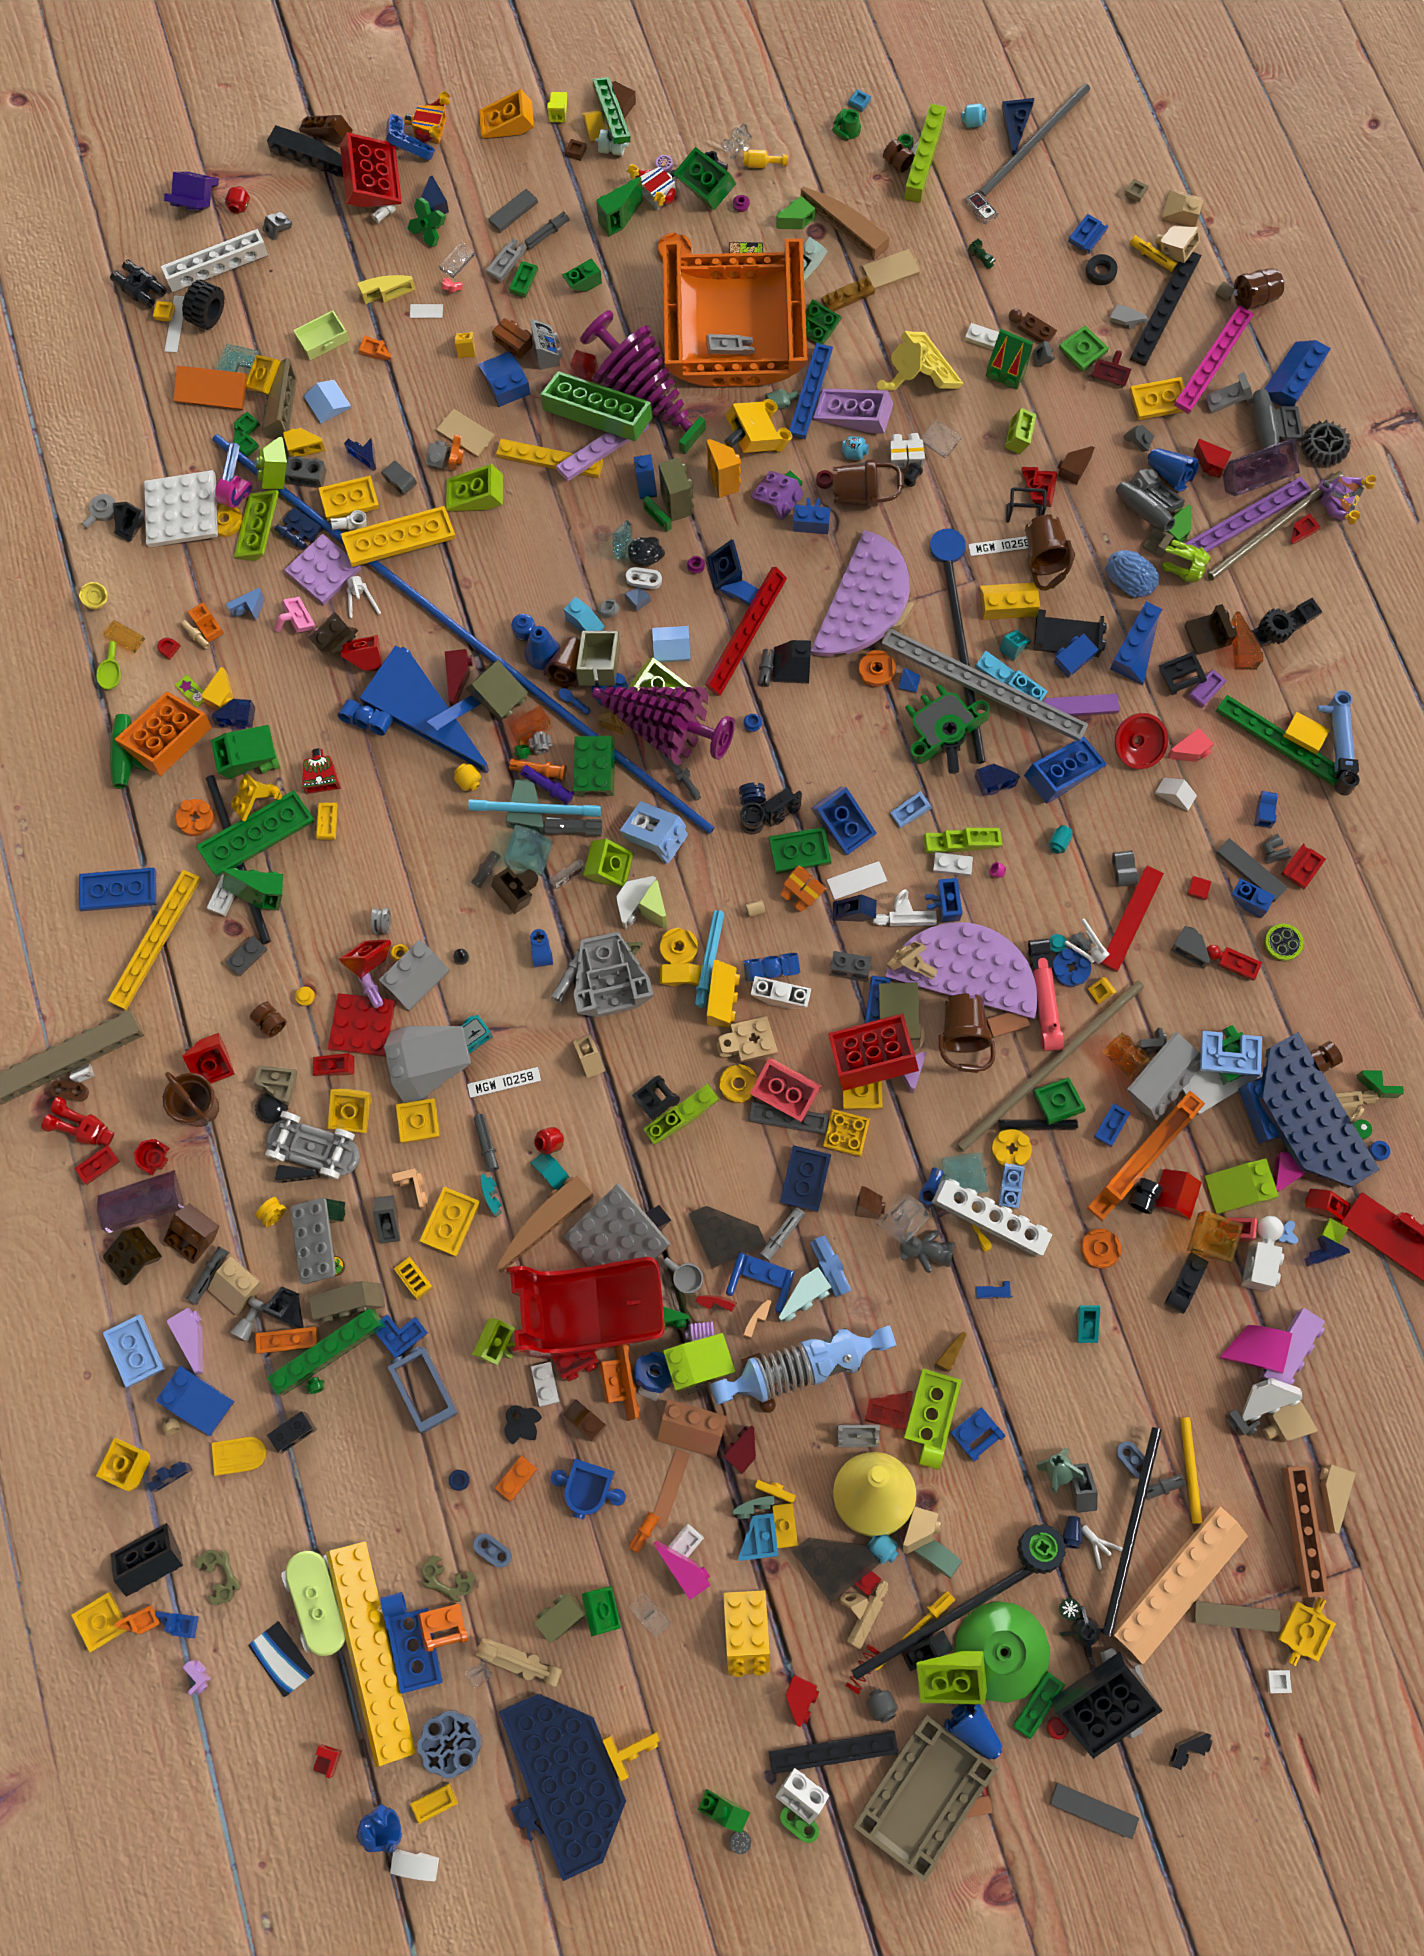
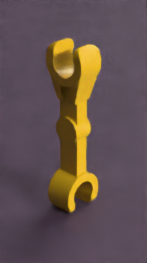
M971 1224L973 1231L978 1236L983 1251L991 1250L992 1245L986 1236L982 1234L981 1229Z

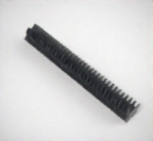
M999 1119L998 1125L999 1131L1000 1129L1003 1131V1128L1004 1131L1005 1129L1008 1130V1128H1016V1130L1018 1128L1019 1130L1020 1128L1021 1130L1023 1128L1024 1130L1025 1128L1026 1130L1028 1128L1029 1130L1030 1128L1031 1130L1032 1128L1034 1130L1035 1128L1036 1130L1037 1128L1038 1130L1040 1128L1041 1130L1042 1128L1043 1130L1045 1128L1046 1130L1047 1128L1048 1130L1050 1128L1051 1130L1052 1128L1053 1130L1054 1128L1056 1130L1057 1128L1058 1130L1059 1128L1060 1130L1062 1128L1063 1130L1064 1128L1065 1130L1073 1128L1074 1130L1075 1128L1076 1130L1078 1128L1077 1119H1064L1049 1125L1045 1119Z

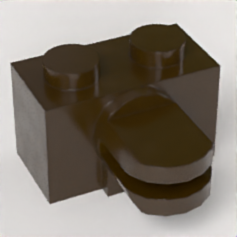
M507 867L494 876L491 887L510 910L516 914L529 905L532 898L529 890L536 886L538 875L531 869L524 871L520 875H515Z

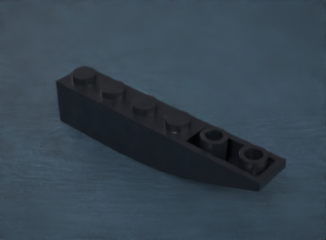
M275 125L267 139L270 152L286 157L291 161L295 160L306 166L315 167L320 171H326L335 176L343 177L341 154L311 137Z

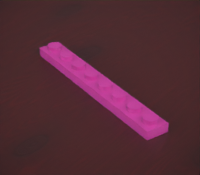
M1240 305L1238 306L1174 406L1187 414L1191 412L1254 314Z

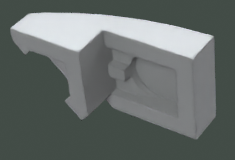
M1117 305L1110 316V321L1112 323L1128 325L1129 329H1132L1135 324L1140 322L1147 323L1148 317L1132 308Z

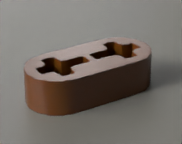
M57 1080L50 1086V1093L55 1098L59 1096L65 1100L81 1102L86 1100L89 1095L88 1088L79 1082ZM63 1087L67 1090V1092L60 1091V1093H58L56 1089ZM79 1089L83 1091V1093H80L79 1095H76L72 1092V1090L79 1091Z

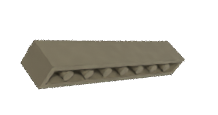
M131 1011L121 1012L112 1020H105L93 1029L84 1030L77 1037H70L64 1040V1043L58 1046H51L46 1049V1052L40 1055H32L27 1061L16 1063L9 1070L0 1072V1104H5L144 1036L136 1015Z

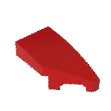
M716 1295L697 1296L695 1302L708 1309H711L714 1303L731 1312L737 1305L735 1301Z

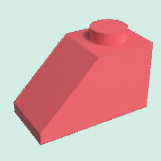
M1198 728L1174 746L1167 757L1169 759L1196 762L1200 758H1207L1212 753L1211 748L1214 743Z

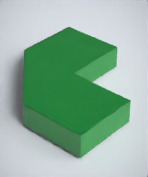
M248 412L234 422L235 433L233 443L240 446L239 451L246 457H249L259 448V444L249 435L260 426L259 421Z

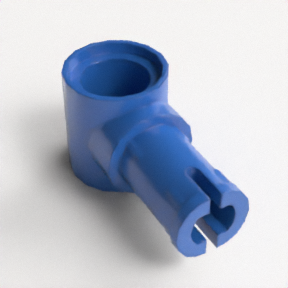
M932 1167L928 1181L924 1183L918 1195L919 1204L926 1208L931 1207L933 1203L932 1201H925L922 1195L930 1193L934 1198L944 1171L939 1169L936 1175L938 1168Z

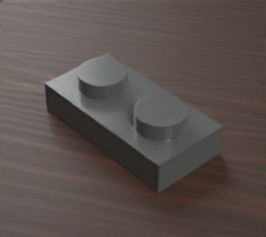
M252 936L226 961V964L241 976L267 951V948Z

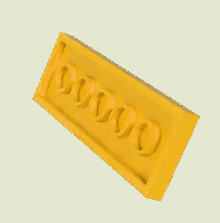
M445 506L341 533V538L352 567L456 539Z

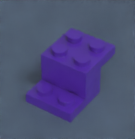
M188 171L173 172L172 193H164V201L170 202V205L175 207L186 206V209L203 210L204 207H210L211 188L219 184V178Z

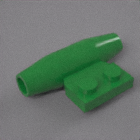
M127 714L115 715L110 737L109 766L112 786L119 789L128 787L132 766L140 770L150 771L115 741V738L132 724L131 717Z

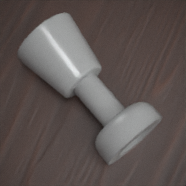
M250 1297L248 1301L252 1307L246 1318H242L230 1332L247 1342L254 1327L252 1323L258 1311H262L266 1304L253 1297Z

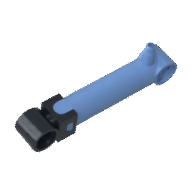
M1339 690L1333 696L1328 706H1317V711L1332 714L1336 763L1333 766V777L1338 779L1334 787L1340 795L1348 796L1360 782L1359 775L1357 774L1359 772V763L1355 759L1350 708L1353 698L1349 692Z

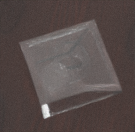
M904 1194L876 1222V1225L905 1245L930 1215L921 1202L909 1194Z

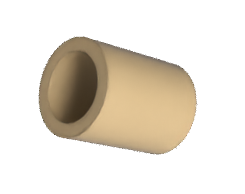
M762 900L746 904L749 917L766 913Z

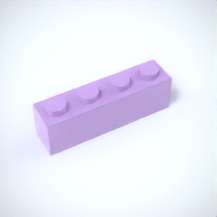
M1305 1308L1298 1310L1286 1332L1293 1334L1284 1372L1281 1374L1263 1369L1259 1378L1263 1381L1274 1378L1292 1385L1295 1380L1293 1379L1295 1372H1299L1304 1366L1305 1362L1302 1360L1306 1354L1309 1355L1315 1346L1312 1343L1316 1337L1319 1338L1324 1331L1322 1326L1325 1321Z

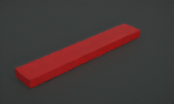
M1150 866L1145 867L1106 950L1110 955L1100 963L1101 965L1116 972L1119 971L1164 875L1163 872Z

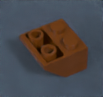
M189 1203L174 1213L164 1242L195 1264L214 1241L220 1226Z

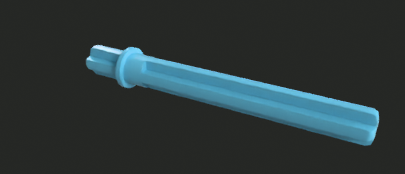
M721 910L713 912L700 980L695 989L697 991L695 1005L699 1008H705L708 994L710 993L713 961L716 958L724 913Z

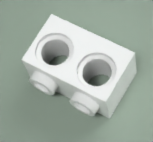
M794 1768L783 1782L775 1797L808 1824H811L821 1812L829 1795L803 1773Z

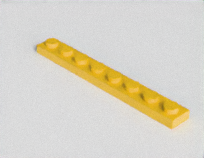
M184 869L182 870L110 995L109 1003L124 1010L128 1009L200 883L201 878Z

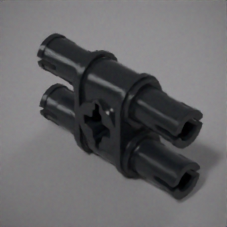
M129 259L125 260L127 263L123 262L122 268L129 272L130 275L125 278L115 270L113 272L116 275L111 273L110 279L118 284L123 292L129 294L134 301H140L147 308H152L155 304V299L149 296L147 292L152 290L160 297H163L167 293V288L160 284L154 275H150L145 271L143 267L136 266Z

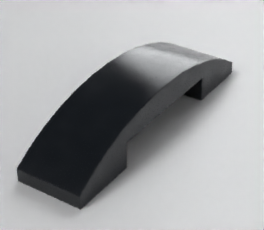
M1313 597L1289 612L1290 618L1293 617V623L1296 624L1294 627L1295 631L1322 614V610ZM1273 623V624L1275 625V627H1277L1278 629H1281V628L1279 627V625H1277L1276 623ZM1257 627L1249 632L1258 648L1271 644V640L1267 641L1266 637L1262 636L1263 632L1259 631L1261 627Z

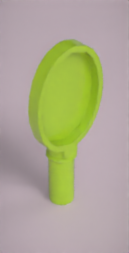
M114 641L109 642L107 660L101 662L97 669V681L100 687L105 690L114 689L121 679V669L115 661L116 642Z

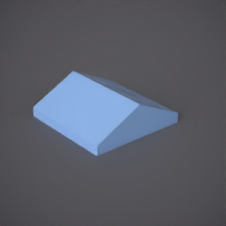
M335 380L316 383L304 395L305 400L320 424L351 408Z
M689 626L652 628L654 659L658 662L691 661Z

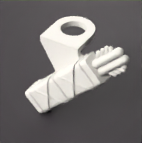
M904 889L894 900V911L889 912V916L877 914L876 918L873 919V923L877 925L890 923V926L894 927L933 926L937 923L936 911H913L908 900L909 892Z

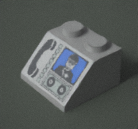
M531 319L532 337L540 370L560 366L559 359L562 358L561 348L556 346L559 343L557 333H553L552 326Z

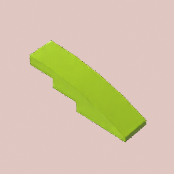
M965 828L964 830H945L943 833H925L923 835L925 853L964 852L1003 846L1000 828Z

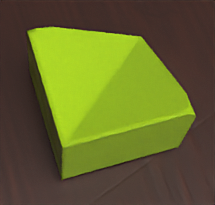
M1330 1218L1325 1222L1318 1238L1337 1247L1348 1228Z

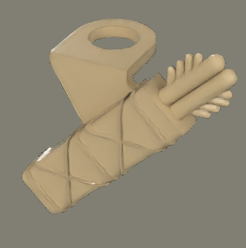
M1372 1090L1365 1091L1363 1094L1362 1091L1336 1094L1349 1116L1351 1124L1356 1122L1364 1112L1363 1107L1357 1106L1363 1105V1102L1374 1104L1375 1100H1379L1378 1094Z
M882 1581V1583L878 1584L877 1590H875V1597L870 1595L868 1600L856 1592H848L840 1597L841 1604L850 1608L858 1618L847 1643L861 1649L884 1603L881 1599L885 1596L886 1591H888V1582ZM849 1597H855V1598H856V1599L853 1600V1601H847V1600H845L846 1598H849Z

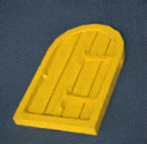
M244 1437L212 1443L214 1476L259 1468L266 1459L267 1450L265 1444L255 1437Z

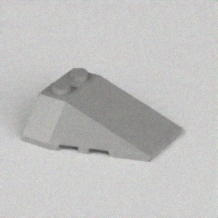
M619 932L581 940L574 990L578 1014L594 1017L611 1015L636 1009L654 997L648 975L644 972Z
M405 1026L391 1031L384 1046L391 1083L404 1103L424 1100L428 1097L429 1093L440 1088L442 1083L449 1078H453L471 1064L462 1026Z

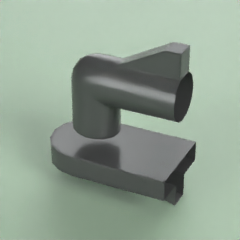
M1275 834L1270 841L1263 844V849L1267 854L1265 858L1267 864L1291 858L1289 847L1274 851L1273 848L1283 845V840L1278 834Z

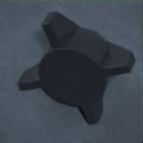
M1079 1606L1081 1617L1073 1622L1071 1631L1059 1633L1060 1636L1072 1635L1076 1643L1085 1646L1086 1657H1091V1645L1098 1641L1103 1627L1099 1628L1095 1620L1087 1617L1085 1607Z

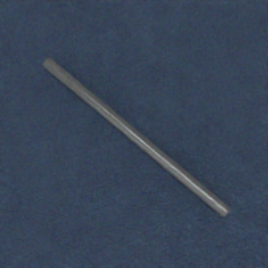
M1085 83L978 191L983 198L1090 91L1088 84Z

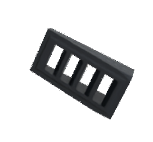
M278 1165L275 1181L287 1183L320 1178V1173L313 1169Z

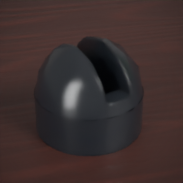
M457 949L453 954L454 961L459 965L466 964L469 960L468 952L465 949ZM461 952L463 960H460L458 953Z

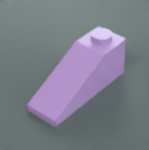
M186 1308L168 1319L167 1323L194 1373L202 1374L203 1337L200 1324L202 1319L196 1310L193 1311Z

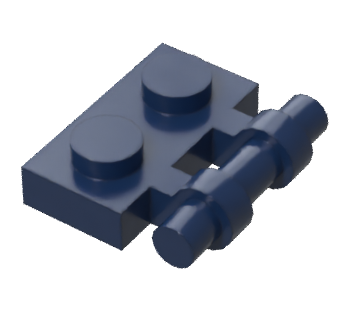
M295 507L283 519L286 526L282 527L280 524L275 526V530L279 532L281 537L287 538L291 541L292 545L304 549L307 545L303 542L305 539L312 542L322 531V527ZM294 530L298 535H294L291 532Z

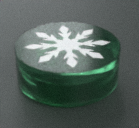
M1066 1598L1059 1604V1613L1064 1619L1075 1620L1081 1613L1080 1604L1075 1599Z

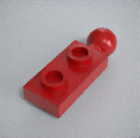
M1209 945L1206 948L1211 960L1220 959L1218 966L1252 981L1256 979L1262 965L1261 961L1228 947L1224 949V952H1221L1217 945Z

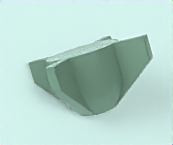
M1064 1448L1059 1454H1054L1049 1459L1037 1462L1036 1465L1038 1470L1047 1472L1048 1478L1052 1482V1491L1054 1493H1057L1059 1485L1069 1483L1073 1477L1084 1479L1083 1471L1074 1467L1068 1458V1448Z

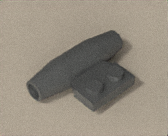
M1260 389L1253 393V417L1257 439L1266 459H1273L1279 455V438L1284 441H1302L1303 430L1298 406H1281L1275 410L1266 389Z
M1126 481L1121 482L1116 488L1118 496L1131 510L1148 523L1166 532L1175 525V519L1169 512L1183 507L1185 503L1184 499L1161 482L1148 487L1146 492Z

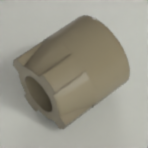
M1223 281L1216 294L1227 301L1235 288Z

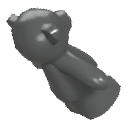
M938 1230L930 1232L922 1241L913 1236L911 1231H906L900 1243V1257L902 1260H907L908 1258L918 1256L924 1270L927 1273H931L932 1266L928 1259L940 1265L950 1267L954 1242L939 1243L933 1241L939 1235Z

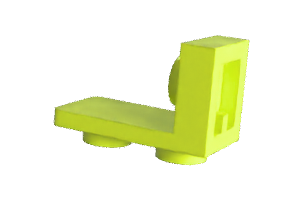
M551 92L550 102L547 105L549 122L566 123L567 92Z

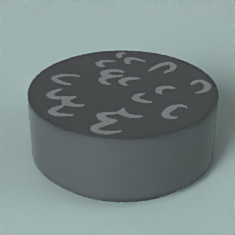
M744 1830L742 1834L735 1831L730 1837L731 1849L737 1854L746 1853L751 1847L750 1835Z

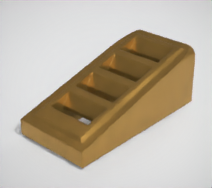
M965 1332L958 1335L935 1362L934 1366L946 1372L951 1371L967 1336Z

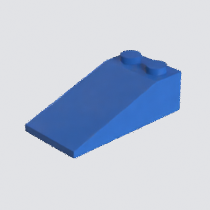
M1083 736L1080 742L1074 741L1034 762L1024 774V777L1047 804L1062 796L1107 764Z

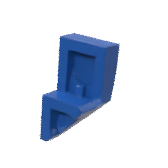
M744 580L722 586L719 591L730 598L736 597L748 606H750L759 590Z
M156 1612L157 1618H160L165 1626L164 1630L166 1633H171L172 1636L195 1638L199 1616Z

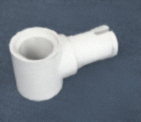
M356 510L345 518H332V530H356L367 527L366 514L363 511Z

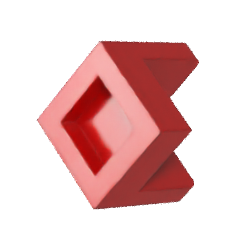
M324 1744L319 1745L315 1753L318 1756L313 1770L325 1774L326 1778H332L342 1750Z

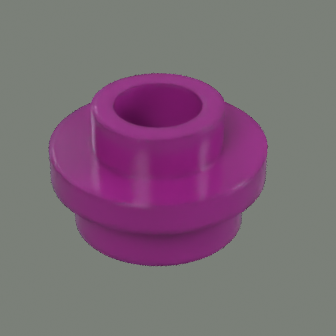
M738 195L733 199V207L736 211L745 212L748 209L750 200L747 196Z
M693 556L688 560L687 568L691 573L698 574L704 570L705 562L700 556Z

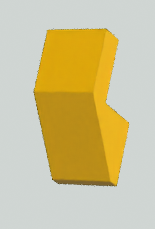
M690 963L660 965V984L673 987L684 983L698 986L702 966Z

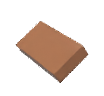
M1010 1012L986 1020L993 1038L1030 1027L1027 1017Z

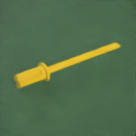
M946 1591L930 1607L927 1606L930 1612L902 1639L924 1627L934 1616L939 1618L956 1599ZM883 1665L879 1666L874 1670H879Z

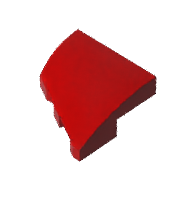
M1022 467L1021 470L1027 487L1045 489L1047 492L1046 506L1052 507L1058 476L1057 471H1039L1038 467ZM1030 492L1032 501L1043 506V493Z

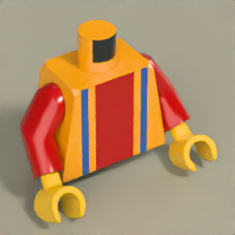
M442 91L439 99L434 103L417 106L415 115H405V125H411L414 136L424 143L429 141L436 144L440 143L447 119L444 105H449L450 103L448 99L450 95L446 91Z

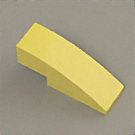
M404 275L381 276L357 283L365 304L382 298L385 303L415 290L412 276Z

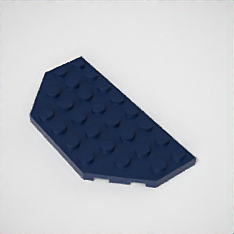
M1297 1032L1266 1049L1265 1057H1267L1266 1066L1263 1068L1261 1081L1263 1082L1262 1092L1259 1094V1102L1299 1170L1306 1173L1311 1172L1316 1174L1317 1177L1330 1182L1335 1181L1346 1188L1353 1187L1380 1169L1356 1128L1350 1123L1349 1116L1322 1071H1319L1301 1035Z
M539 1693L499 1711L562 1881L603 1863L627 1800L602 1741L603 1739L595 1718Z

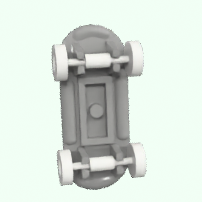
M282 1111L280 1117L284 1120L275 1123L267 1133L266 1145L268 1150L265 1156L279 1162L288 1160L319 1170L321 1175L336 1180L339 1179V1176L351 1173L359 1163V1150L353 1142L355 1135L343 1129L336 1128L335 1133L327 1132L299 1123L301 1117Z

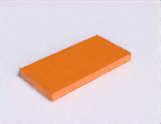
M177 365L173 401L243 410L247 374Z

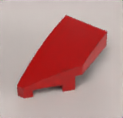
M1310 513L1294 523L1291 538L1292 545L1320 530V525Z

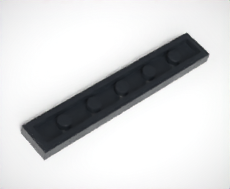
M895 1731L769 1751L772 1774L793 1771L794 1768L801 1770L899 1754Z

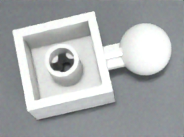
M1275 1216L1263 1217L1258 1223L1257 1231L1262 1238V1242H1257L1248 1247L1242 1287L1266 1292L1276 1287L1280 1282L1281 1274L1278 1273L1279 1265L1281 1266L1283 1263L1284 1254H1282V1247L1275 1246L1274 1242L1283 1235L1284 1226L1281 1220Z

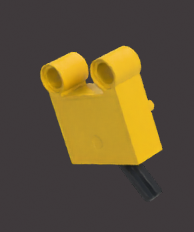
M766 399L764 402L732 404L725 415L733 433L724 442L726 446L731 448L739 442L744 453L770 450L782 452L792 439V434L786 428H779L776 432L771 418L776 413L778 407L770 399Z

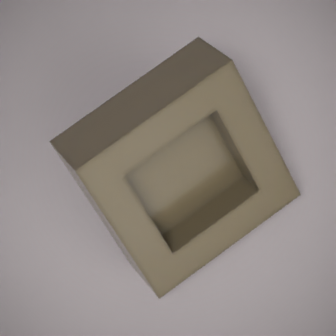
M1133 179L1125 191V196L1140 202L1149 186Z

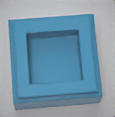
M857 89L849 99L848 105L863 112L870 103L871 96Z

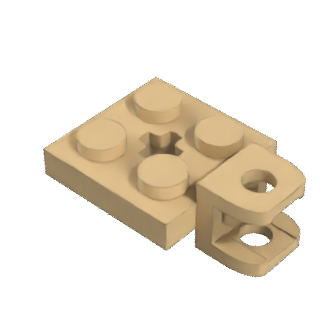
M767 1016L731 1024V1033L721 1035L716 1043L719 1057L728 1058L738 1054L740 1063L778 1053ZM751 1035L758 1037L756 1044L753 1041H749Z

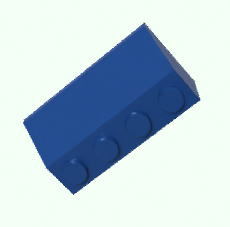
M1317 340L1295 342L1264 388L1268 391L1271 401L1280 406H1296L1324 363L1331 348Z

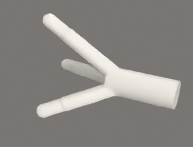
M1087 1525L1081 1528V1532L1092 1543L1099 1570L1102 1569L1098 1547L1108 1556H1111V1552L1105 1546L1122 1552V1547L1099 1539Z

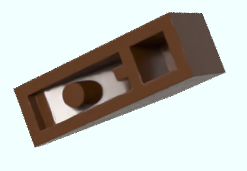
M861 1186L857 1198L855 1216L879 1219L880 1215L885 1213L886 1203L882 1202L883 1196L867 1187Z

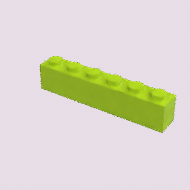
M930 103L907 180L904 200L921 203L945 122L947 109L945 106Z

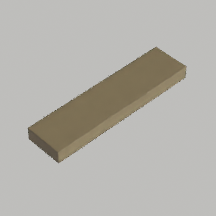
M1195 1601L1194 1623L1280 1632V1610Z

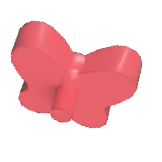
M444 278L442 282V289L449 290L448 293L462 290L463 283H454L449 278Z

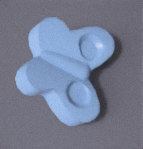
M1288 1221L1283 1225L1284 1232L1278 1239V1242L1283 1243L1286 1241L1289 1244H1296L1298 1238L1293 1233L1295 1222Z

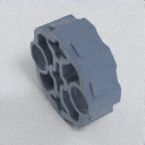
M448 1710L429 1719L423 1726V1732L418 1740V1753L423 1760V1766L430 1773L438 1774L443 1778H455L457 1775L471 1769L477 1762V1757L483 1743L482 1735L477 1728V1722L470 1715H464L457 1710ZM454 1722L455 1731L450 1735L449 1733L453 1729ZM468 1722V1723H469V1726H468V1730H469V1731L466 1730V1731L462 1732L461 1729H462L463 1726H462L461 1723L464 1724V1723ZM432 1723H437L440 1726L439 1734L431 1733L430 1725ZM457 1735L458 1737L454 1740L453 1746L455 1748L451 1747L447 1749L445 1752H443V1750L446 1748L448 1744L446 1739L449 1741L455 1738ZM463 1737L471 1738V1740H464L461 1744L458 1743ZM439 1744L442 1745L438 1750H429V1748H436ZM450 1753V1754H452V1755L447 1759V1763H448V1764H447V1767H446V1758H445V1757ZM463 1753L470 1756L471 1762L469 1765L462 1764L460 1757ZM438 1756V1757H439L438 1763H439L440 1765L436 1764V1765L433 1766V1765H432L433 1759H432L431 1757L434 1758V1757Z

